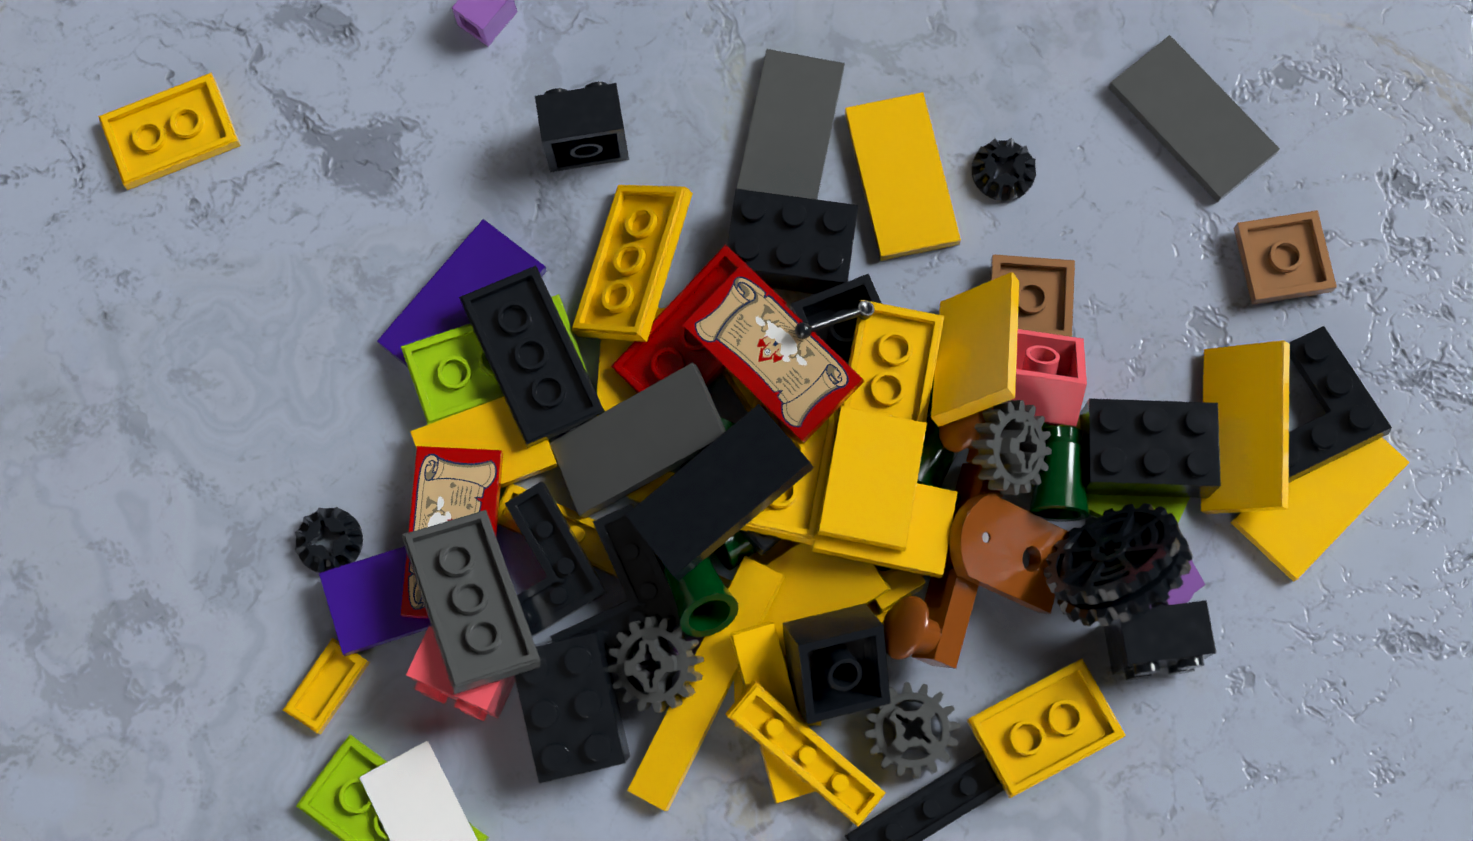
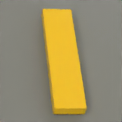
M769 621L730 633L744 689L754 680L799 718L774 622ZM759 744L773 799L776 803L815 792L814 789Z
M754 680L725 713L729 719L856 826H860L886 794L885 791Z

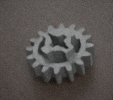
M1008 400L993 406V410H984L982 414L985 423H976L974 427L980 434L979 440L971 441V446L978 448L979 455L972 459L973 464L982 465L978 477L980 480H989L988 489L997 490L1000 494L1018 495L1019 493L1031 492V485H1039L1041 483L1038 472L1048 471L1049 468L1043 460L1045 455L1052 453V449L1046 447L1045 440L1051 436L1050 431H1042L1041 426L1045 421L1044 416H1034L1036 407L1034 405H1025L1023 400Z
M656 616L645 618L644 625L640 621L631 622L629 627L632 634L628 632L618 633L616 637L622 646L609 650V654L617 658V664L609 666L608 672L618 673L619 679L612 686L614 689L625 687L627 690L623 698L625 703L639 699V711L648 710L653 705L655 713L666 711L667 703L672 709L682 705L681 696L687 698L695 693L689 683L702 680L703 675L694 671V665L704 662V657L693 656L692 652L699 644V641H686L684 638L686 633L683 632L681 627L673 630L674 619L664 618L660 624ZM668 641L674 645L678 653L668 645ZM639 643L640 650L631 658L634 648ZM652 659L660 661L661 669L651 668L650 661ZM678 670H681L677 682L672 687L673 676ZM635 677L643 683V687L636 681Z
M909 682L903 684L902 694L899 695L894 688L890 687L891 704L876 707L879 713H868L865 718L866 721L874 724V729L864 733V738L875 739L876 745L869 751L870 755L882 753L884 759L880 767L885 769L893 763L896 765L897 777H901L906 768L911 769L914 779L920 778L921 767H926L931 774L936 773L938 770L935 760L939 759L944 763H948L951 757L945 751V748L957 747L959 743L955 738L950 737V732L960 728V724L954 721L949 722L947 717L955 708L953 705L941 707L939 704L943 697L941 692H938L932 698L927 696L928 685L924 683L918 690V693L912 692ZM903 702L922 704L915 711H903L900 707H896V705ZM934 715L940 724L939 741L931 731L930 720ZM884 720L892 727L894 741L889 747L883 736ZM915 720L921 725L918 733L922 738L920 740L914 736L908 741L902 736L906 729L901 723L904 721L906 724H911ZM919 749L928 755L917 760L901 757L906 750Z

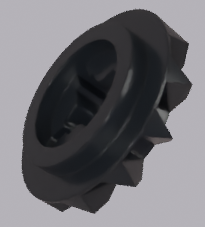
M994 138L989 144L981 146L975 155L971 167L972 178L976 187L987 197L998 201L1015 200L1026 194L1032 187L1037 175L1036 159L1032 158L1028 152L1027 145L1021 146L1015 143L1012 138L1000 141ZM1013 159L1014 163L1011 172L1014 175L1005 172L994 179L998 168L996 162L999 161L1004 164Z
M338 507L318 508L316 512L303 517L302 524L295 532L296 553L306 567L317 573L355 562L363 546V533L358 521L350 513ZM324 525L333 535H342L339 536V539L333 541V556H331L326 547L315 544L323 538Z

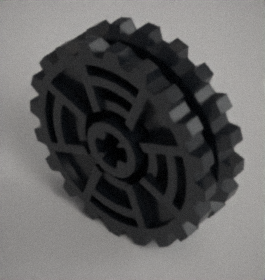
M1144 503L1139 508H1135L1133 504H1128L1119 511H1114L1113 508L1105 510L1103 516L1099 518L1092 516L1085 520V525L1081 528H1072L1068 532L1069 537L1066 540H1059L1055 544L1056 552L1047 556L1046 562L1049 566L1044 568L1043 574L1047 579L1046 583L1052 593H1055L1061 611L1068 616L1069 620L1076 622L1080 619L1084 626H1091L1096 621H1099L1101 626H1109L1116 619H1121L1123 623L1130 621L1135 613L1146 614L1152 611L1151 605L1154 603H1164L1170 598L1168 592L1171 589H1179L1184 583L1181 576L1190 573L1191 566L1188 561L1193 559V555L1172 513L1168 514L1166 509L1161 506L1153 509L1152 505Z

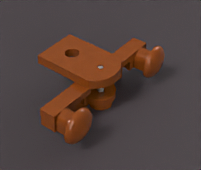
M984 410L940 426L938 429L940 441L947 450L959 452L966 448L969 449L966 458L968 463L962 464L955 489L961 495V501L955 506L943 576L941 578L931 576L925 600L917 596L901 598L891 606L885 615L882 624L884 626L886 653L894 659L900 660L912 655V658L931 666L956 669L979 586L1038 613L1051 614L1055 593H1052L1049 589L1043 572L1044 568L1049 566L1046 562L1047 556L1056 552L1055 544L1059 540H1066L1069 537V531L1004 500V494H1000L997 490L988 489L989 480L979 479L978 475L982 465L973 464L972 459L979 455L978 448L971 446V441L979 440L980 434L974 427L976 423H985L982 414ZM1027 549L1030 560L1025 569L1022 558L1024 551Z

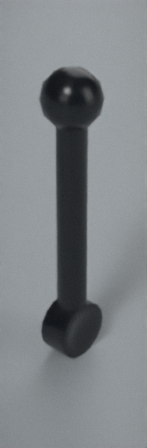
M862 301L856 309L810 324L800 322L795 327V334L801 339H806L811 335V332L856 317L864 320L869 319L874 313V305L869 301Z

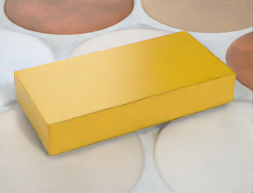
M332 638L283 711L321 735L370 662L357 653L344 656L339 641Z

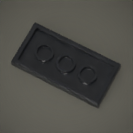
M536 265L459 297L460 303L527 448L576 428L605 412Z
M758 404L625 516L673 577L679 581L814 467L762 406Z

